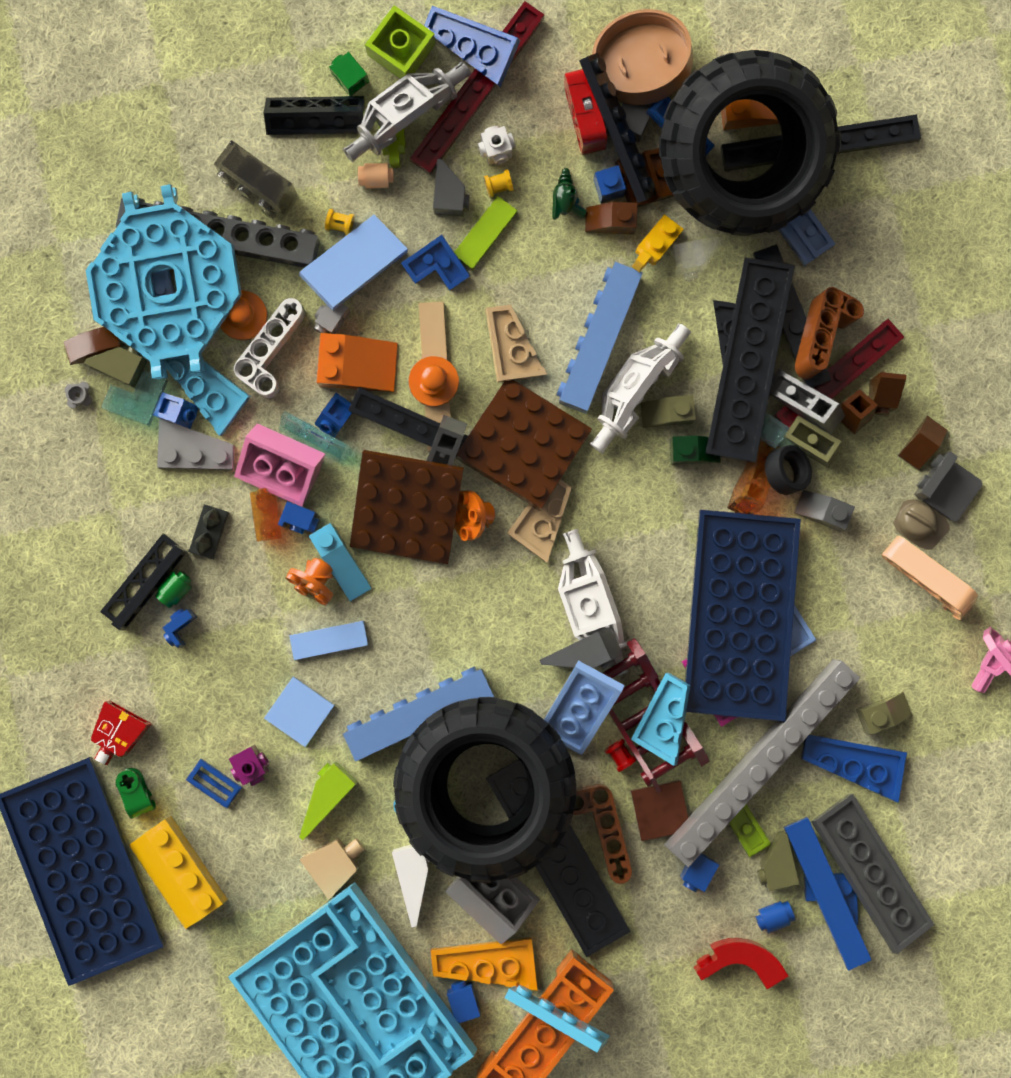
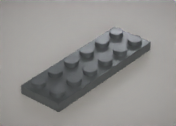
M854 794L846 795L811 821L892 953L898 954L934 926L933 921Z

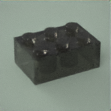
M232 140L214 163L218 171L217 176L222 179L221 182L232 191L237 188L242 194L241 197L251 205H254L256 202L262 208L261 211L271 219L277 217L282 221L299 198L291 182Z

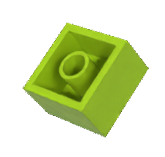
M394 5L366 42L367 56L401 79L406 74L417 71L436 45L435 34Z

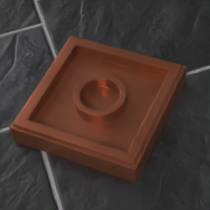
M680 780L659 784L662 790L657 793L653 786L631 790L641 841L673 835L688 819Z

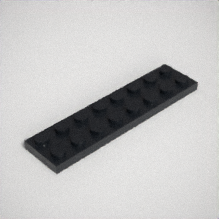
M744 258L706 448V454L756 463L795 265Z
M519 759L486 777L509 819L520 811L528 794L527 773ZM570 824L568 831L556 850L544 862L539 863L535 867L585 956L588 957L631 931Z

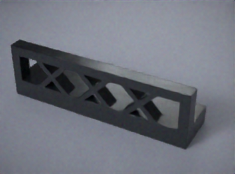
M364 96L266 98L263 112L266 135L359 133L357 126L362 123L364 117L365 98Z
M163 533L100 612L112 621L111 624L115 628L125 630L185 556L187 551ZM165 541L172 546V549L164 558L159 559L158 549ZM155 554V559L150 560L151 557ZM156 562V569L148 578H144L143 567L146 563ZM138 573H139L140 579H135V580H134V578H135V577L138 575ZM140 582V589L132 598H128L127 587L130 583ZM123 593L124 599H118ZM124 602L125 607L117 617L109 612L114 603Z

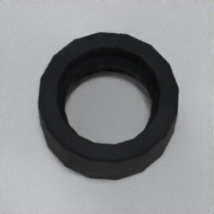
M787 445L769 453L765 461V474L769 484L779 494L790 495L804 490L810 485L812 467L809 458L798 446ZM784 458L792 467L794 473L793 482L785 474L783 468Z

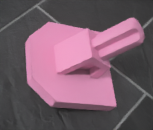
M992 627L984 630L983 639L989 650L982 660L981 669L972 683V688L981 693L986 692L994 676H998L1004 671H1007L1011 676V641L1009 639L1005 641Z

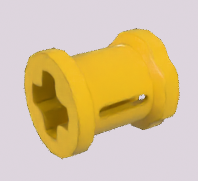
M508 169L504 170L502 174L491 177L488 175L484 176L490 198L494 197L495 193L506 190L514 191Z
M330 208L325 221V230L330 231L332 229L344 232L347 236L352 232L355 215L337 213L334 209ZM335 221L344 222V224L336 223Z

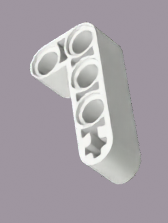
M288 298L280 304L234 365L235 375L264 398L275 397L280 387L278 381L265 369L305 317L304 308L294 298ZM289 308L296 309L297 314H289L287 311ZM281 317H283L285 321H288V326L284 323L283 320H281ZM277 326L283 327V333L280 336L273 337L271 335L273 328ZM261 346H267V354L263 357H258L256 354L257 349ZM247 365H251L253 367L252 374L243 377L241 374L242 369ZM266 380H271L273 382L272 388L267 392H263L261 390L262 383Z

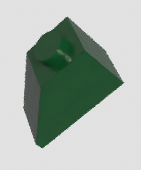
M673 436L670 439L671 465L721 463V459L718 456L706 454L709 438L707 436Z

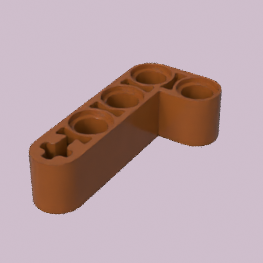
M835 287L827 288L812 299L795 362V371L799 377L808 380L827 368L837 327L845 329L864 315V307L859 300Z
M594 784L576 789V796H580L583 799V804L580 808L574 809L573 815L593 812L609 876L618 884L628 882L632 875V869L610 789L604 784ZM600 789L607 792L606 800L596 802L594 800V793ZM605 814L612 815L614 818L613 824L609 827H604L600 824V819ZM612 839L620 842L619 849L614 852L606 849L607 843ZM619 858L622 868H626V870H623L622 876H618L616 872L613 873V871L617 870L614 859Z

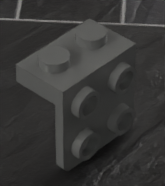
M949 451L942 455L938 454L931 463L933 468L928 475H923L916 485L918 489L914 495L954 522L959 520L980 490L982 481L957 464L955 461L958 456Z

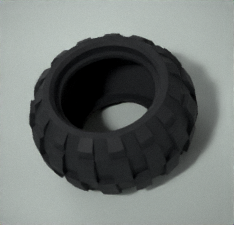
M748 50L728 53L712 59L710 63L699 70H695L682 83V87L677 92L673 101H670L663 117L665 120L662 134L659 137V156L662 161L663 175L670 191L691 216L714 230L730 233L731 235L750 236L763 232L770 233L786 227L787 223L799 215L803 216L816 204L815 200L824 187H828L835 170L833 167L837 152H840L841 132L838 131L837 110L831 95L827 94L820 83V79L811 70L782 54L763 50ZM743 99L758 101L774 113L780 124L782 144L779 155L770 169L755 179L749 181L725 179L711 168L706 159V141L711 125L718 114L733 101Z
M495 697L460 700L443 707L428 717L411 734L404 745L395 769L393 781L396 815L399 824L403 826L405 833L410 839L409 843L415 851L437 866L436 869L452 877L455 875L478 883H491V881L507 878L510 880L527 873L528 870L544 862L556 850L568 831L574 814L577 794L574 765L557 731L550 723H547L530 708ZM494 744L504 747L518 757L526 770L528 777L527 798L520 811L508 821L497 825L476 824L464 818L455 809L450 800L447 782L451 766L461 753L473 746Z

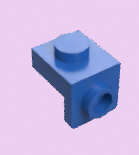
M179 609L170 616L171 621L162 627L166 632L163 636L172 647L175 645L177 648H182L186 645L177 632L197 618L191 609H186L185 611Z

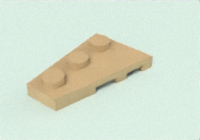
M504 305L486 308L485 312L497 383L546 376L547 373L544 367L541 366L533 346L531 347L512 306Z
M561 479L541 511L528 504L507 532L509 536L546 563L548 562L572 488Z

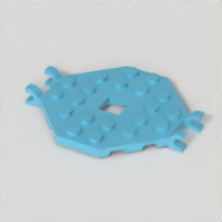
M171 184L161 186L164 200L163 205L138 209V195H134L133 192L122 193L125 213L120 219L121 222L115 231L110 233L100 248V253L86 269L93 319L148 359L151 364L152 379L157 378V380L168 378L163 360L189 356L191 372H206L205 362L201 353L242 296L234 245L177 205V188H172ZM174 269L177 286L176 293L155 297L151 273Z

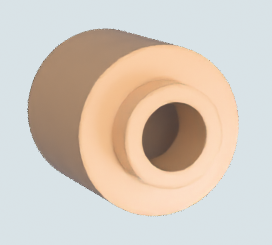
M364 163V166H358L359 186H365V189L389 188V183H394V169L389 168L388 163Z

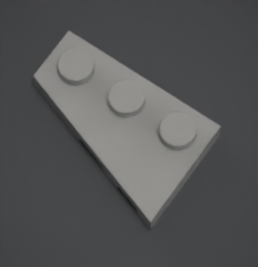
M159 418L157 468L233 470L234 445Z

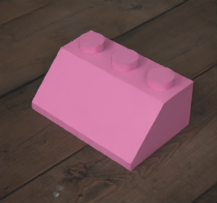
M257 423L245 437L234 477L303 507L319 475L325 453Z

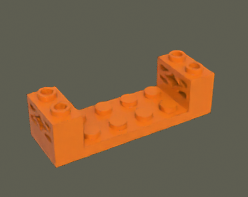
M571 949L556 968L557 976L539 999L544 998L552 1002L556 1008L568 1012L588 1024L612 994L614 988L609 978ZM528 1012L499 1051L496 1053L492 1050L478 1068L477 1078H546L575 1040Z

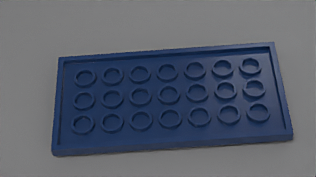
M699 510L685 682L690 685L686 712L776 721L786 720L801 519Z
M92 756L0 793L1 814L68 986L165 946Z

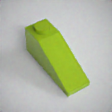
M337 762L332 765L327 763L317 773L320 778L315 783L299 838L302 840L314 830L358 783Z

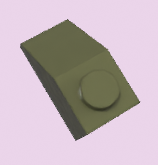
M118 347L87 358L84 364L135 388L147 361L141 357V353L132 347H128L127 350Z
M693 395L666 397L641 403L643 428L692 424L696 420Z
M797 416L784 436L793 445L803 450L807 456L827 468L831 466L842 449V441L800 416Z
M904 692L856 709L864 733L870 735L894 727L912 716Z
M780 831L776 834L760 861L761 870H757L761 886L765 885L769 891L799 884L787 833Z

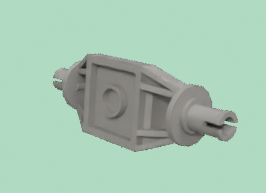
M461 61L446 74L439 68H435L433 73H408L368 103L362 123L357 126L360 137L346 148H343L347 158L354 162L368 150L377 156L380 155L383 148L397 140L396 133L407 127L431 107L438 110L449 99L454 100L457 98L454 86L471 75L467 65ZM436 83L439 85L430 89L424 86ZM376 121L380 129L372 136L370 130Z

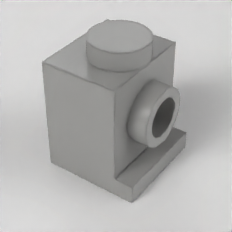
M327 304L325 306L321 305L315 314L317 319L315 320L316 325L314 329L319 333L336 334L350 314L348 307L341 304L332 311Z

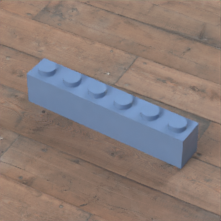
M618 262L614 263L613 268L607 267L602 280L606 282L603 291L598 290L593 304L597 305L594 314L589 313L584 327L588 328L585 337H579L575 350L579 351L576 360L571 359L568 364L566 373L570 374L566 383L561 382L558 389L559 404L587 414L643 272L639 273L637 270Z
M474 666L461 672L463 677L456 681H453L451 677L438 683L440 688L431 692L427 688L416 693L417 699L409 703L407 699L393 704L394 710L385 713L382 709L369 715L371 721L362 724L361 720L346 726L348 731L343 733V736L355 762L411 736L428 717L449 704L472 698L494 697L482 669L476 670Z

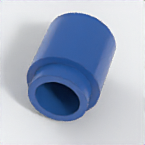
M779 901L758 909L759 915L755 916L760 930H766L767 934L790 926V922L796 920L788 901L783 903Z

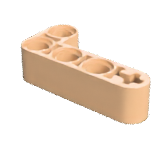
M897 536L881 555L894 568L943 603L942 607L944 610H950L953 613V617L957 620H962L977 602L978 594L974 589L901 536Z

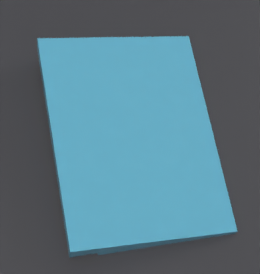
M356 882L228 976L301 1078H448L455 1069L473 1058L477 1051V1047Z

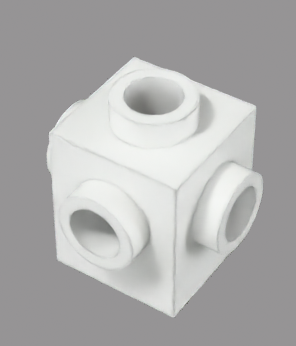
M492 126L485 129L484 133H481V142L478 143L481 157H486L488 165L494 163L499 165L512 158V148H515L512 134H507L505 126L500 128Z

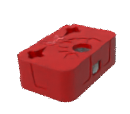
M583 69L565 73V94L582 156L606 150L607 133L603 117Z

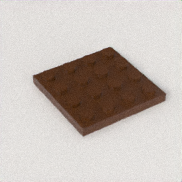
M515 380L504 381L457 452L455 458L541 511L592 428Z
M363 450L350 547L448 564L464 467Z

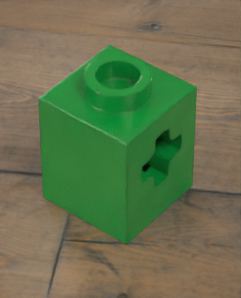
M349 51L345 55L337 56L332 61L331 66H329L332 76L349 96L354 95L369 83L367 73Z

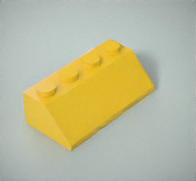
M172 816L157 824L129 845L185 929L210 914L228 900Z

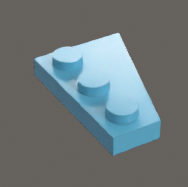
M668 672L665 673L631 740L671 765L676 766L690 685Z

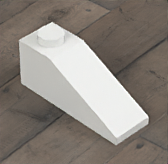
M412 845L393 849L392 855L411 927H416L429 870L428 862L430 861L423 855L420 856Z

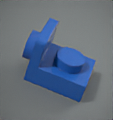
M162 392L153 415L191 429L199 408L189 401Z
M335 393L315 421V425L323 433L335 438L352 414V412L348 411L351 402Z

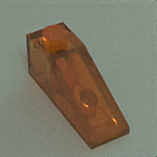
M761 437L756 463L747 462L733 489L727 506L728 509L735 513L755 515L763 508L771 486L765 474V461L771 451L780 447Z

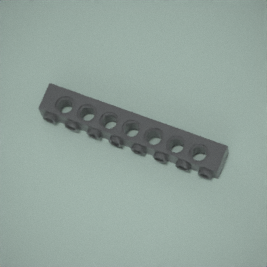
M121 198L116 228L120 224V219L125 213L123 198ZM139 198L138 209L163 205L164 202L155 201L154 204L145 203L144 199ZM180 206L213 231L219 227L225 228L221 236L234 245L235 255L305 268L317 258L320 240L315 235V232L311 230L300 229V232L290 230L291 228L285 225L277 224L276 227L266 226L265 222L259 220H252L250 223L242 221V218L233 215H227V218L218 217V214L212 211L204 210L203 213L193 212L192 208ZM240 233H249L247 240L238 241ZM271 236L274 238L271 245H262L265 237ZM289 242H298L295 250H286Z

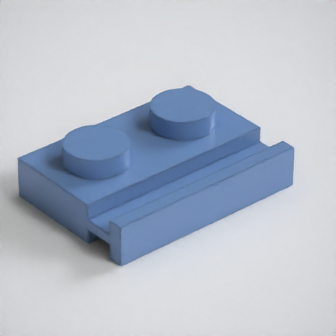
M811 209L803 216L799 215L787 223L786 227L779 229L781 235L804 266L835 245V242Z

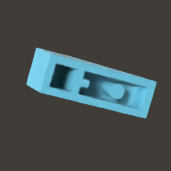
M329 523L309 535L323 561L332 567L333 576L350 602L372 589L333 524Z

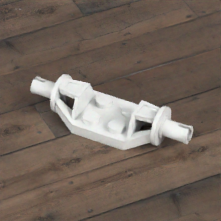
M678 323L667 341L656 338L654 340L655 345L631 354L603 392L602 415L598 417V421L602 424L603 428L590 444L597 451L604 453L615 436L626 439L628 436L627 432L639 419L633 410L641 403L647 390L658 380L659 374L669 377L677 363L683 361L684 356L678 349L691 334L687 327ZM615 407L617 409V413L613 422L612 417Z
M578 529L564 533L563 536L571 555L568 559L563 560L564 567L558 590L574 636L578 640H582L598 631L611 627L622 650V647L627 646L626 643L628 641L624 642L621 619L604 571L594 555L596 550L588 551L584 549ZM574 562H578L581 577L574 579ZM622 656L615 659L616 664L623 660ZM625 670L624 672L620 673L619 675H622V674H624V673H627L628 670Z

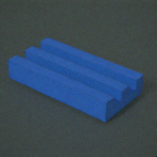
M203 759L198 761L186 781L227 809L242 789V786ZM203 767L234 789L233 792L202 772L200 768ZM197 774L229 798L225 800L196 780L194 778Z

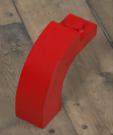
M726 938L710 944L715 954L712 956L706 954L696 961L697 965L694 966L696 973L702 981L725 966L743 964L756 972L766 989L789 977L778 959L766 947L745 938Z

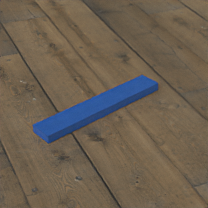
M808 817L783 827L846 969L849 971L871 961L872 959Z

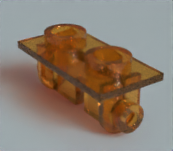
M267 488L250 492L256 541L281 539L276 495L269 493Z

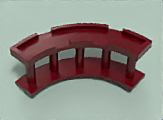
M635 638L626 643L631 651L627 654L628 657L602 672L604 675L614 678L630 667H637L638 665L643 672L639 675V679L623 688L614 705L645 686L646 688L651 686L653 691L656 692L661 683L646 653ZM648 706L623 722L619 721L611 708L609 715L644 771L640 773L641 777L648 787L653 785L657 793L662 790L656 779L688 759L693 760L696 758L701 767L710 762L688 724L684 722L682 738L687 745L684 747L685 750L679 753L677 765L673 766L665 761L650 770L641 757L649 752V750L641 745L635 747L626 732L640 723Z

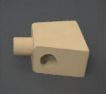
M337 838L304 855L300 861L329 900L359 869L360 866L354 858L363 853L365 848L357 838L346 846L340 838Z

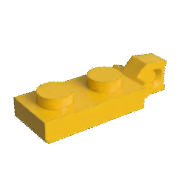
M664 214L638 245L635 253L639 256L632 267L640 273L647 263H650L652 266L656 265L684 229Z

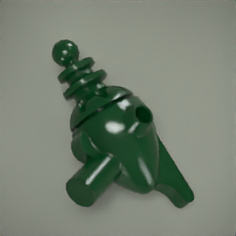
M568 168L562 169L558 184L553 190L552 218L554 220L559 218L560 214L567 215L570 211L580 218H583L587 212L586 209L578 205L579 198L577 197L576 188L572 185L573 180Z

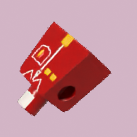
M111 700L105 701L91 736V741L101 746L94 759L104 765H108L114 754L119 757L127 756L152 723Z

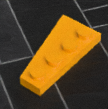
M532 937L506 940L502 944L495 941L431 949L434 977L463 981L471 980L485 984L493 983L505 985L506 987L522 985L529 990L538 991Z

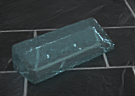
M286 411L283 412L279 431L325 453V456L341 465L345 464L352 451L350 446Z

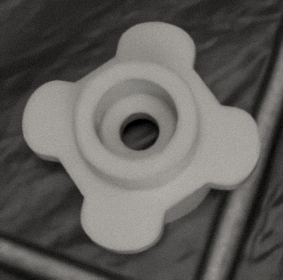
M80 382V384H68L65 387L68 399L67 405L70 408L74 409L78 405L88 406L91 404L92 398L89 397L88 393L89 384Z

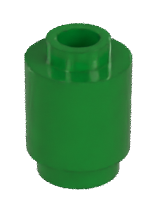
M181 570L179 573L173 571L159 586L155 597L166 607L171 608L173 605H177L191 590L192 585L190 582L192 579Z

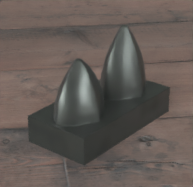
M204 504L188 552L214 560L229 512Z

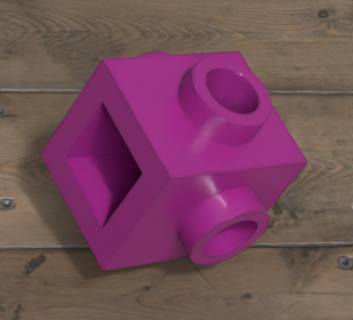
M256 745L229 758L233 766L231 773L236 782H241L242 785L250 783L251 786H254L265 780L263 774L269 772L267 768L270 765L263 752L259 753ZM248 764L252 766V771L248 769Z

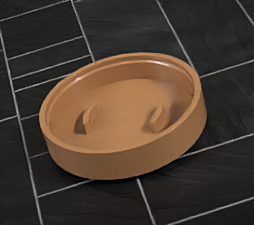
M654 9L632 11L610 22L597 37L592 54L599 53L600 57L604 60L609 80L616 88L618 101L631 105L651 104L675 93L689 77L694 59L691 38L686 26L672 14Z

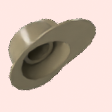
M917 499L904 501L893 522L896 530L902 536L926 550H932L950 531L949 523L942 514Z

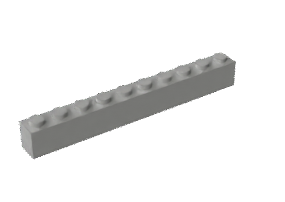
M833 659L786 710V720L776 721L664 845L689 867L857 683L860 677L843 661Z

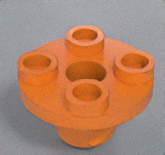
M241 290L242 296L220 326L223 332L230 338L241 341L256 337L266 324L268 317L266 306L261 298L245 290Z
M437 356L423 358L410 371V391L414 398L423 405L430 407L444 405L456 395L458 390L459 378L457 371L444 358Z
M472 490L460 491L454 528L462 541L476 540L482 535L485 526L489 528V525L493 523L495 510L490 502H484L476 492Z
M314 558L312 561L308 560L304 572L291 568L285 577L290 583L296 585L294 589L303 596H307L309 593L322 605L326 606L333 597V593L325 586L327 580L334 577L332 575L333 570L322 559Z

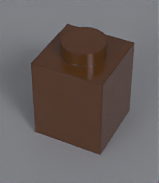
M859 389L842 403L841 408L845 417L841 423L855 435L872 420L878 404Z

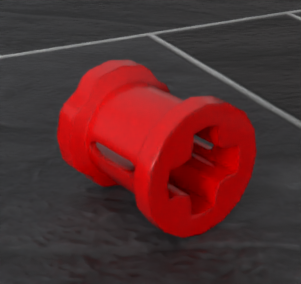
M623 738L604 750L617 765L618 772L623 771L636 761L635 756H631L625 747Z

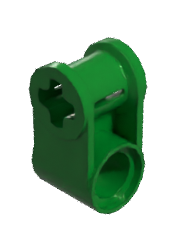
M131 767L118 774L115 781L116 787L123 800L126 813L131 819L156 809L154 799L151 800L150 798L152 794L145 783L142 773L138 769ZM127 776L129 778L133 777L134 782H132L131 784H126L124 779H126Z

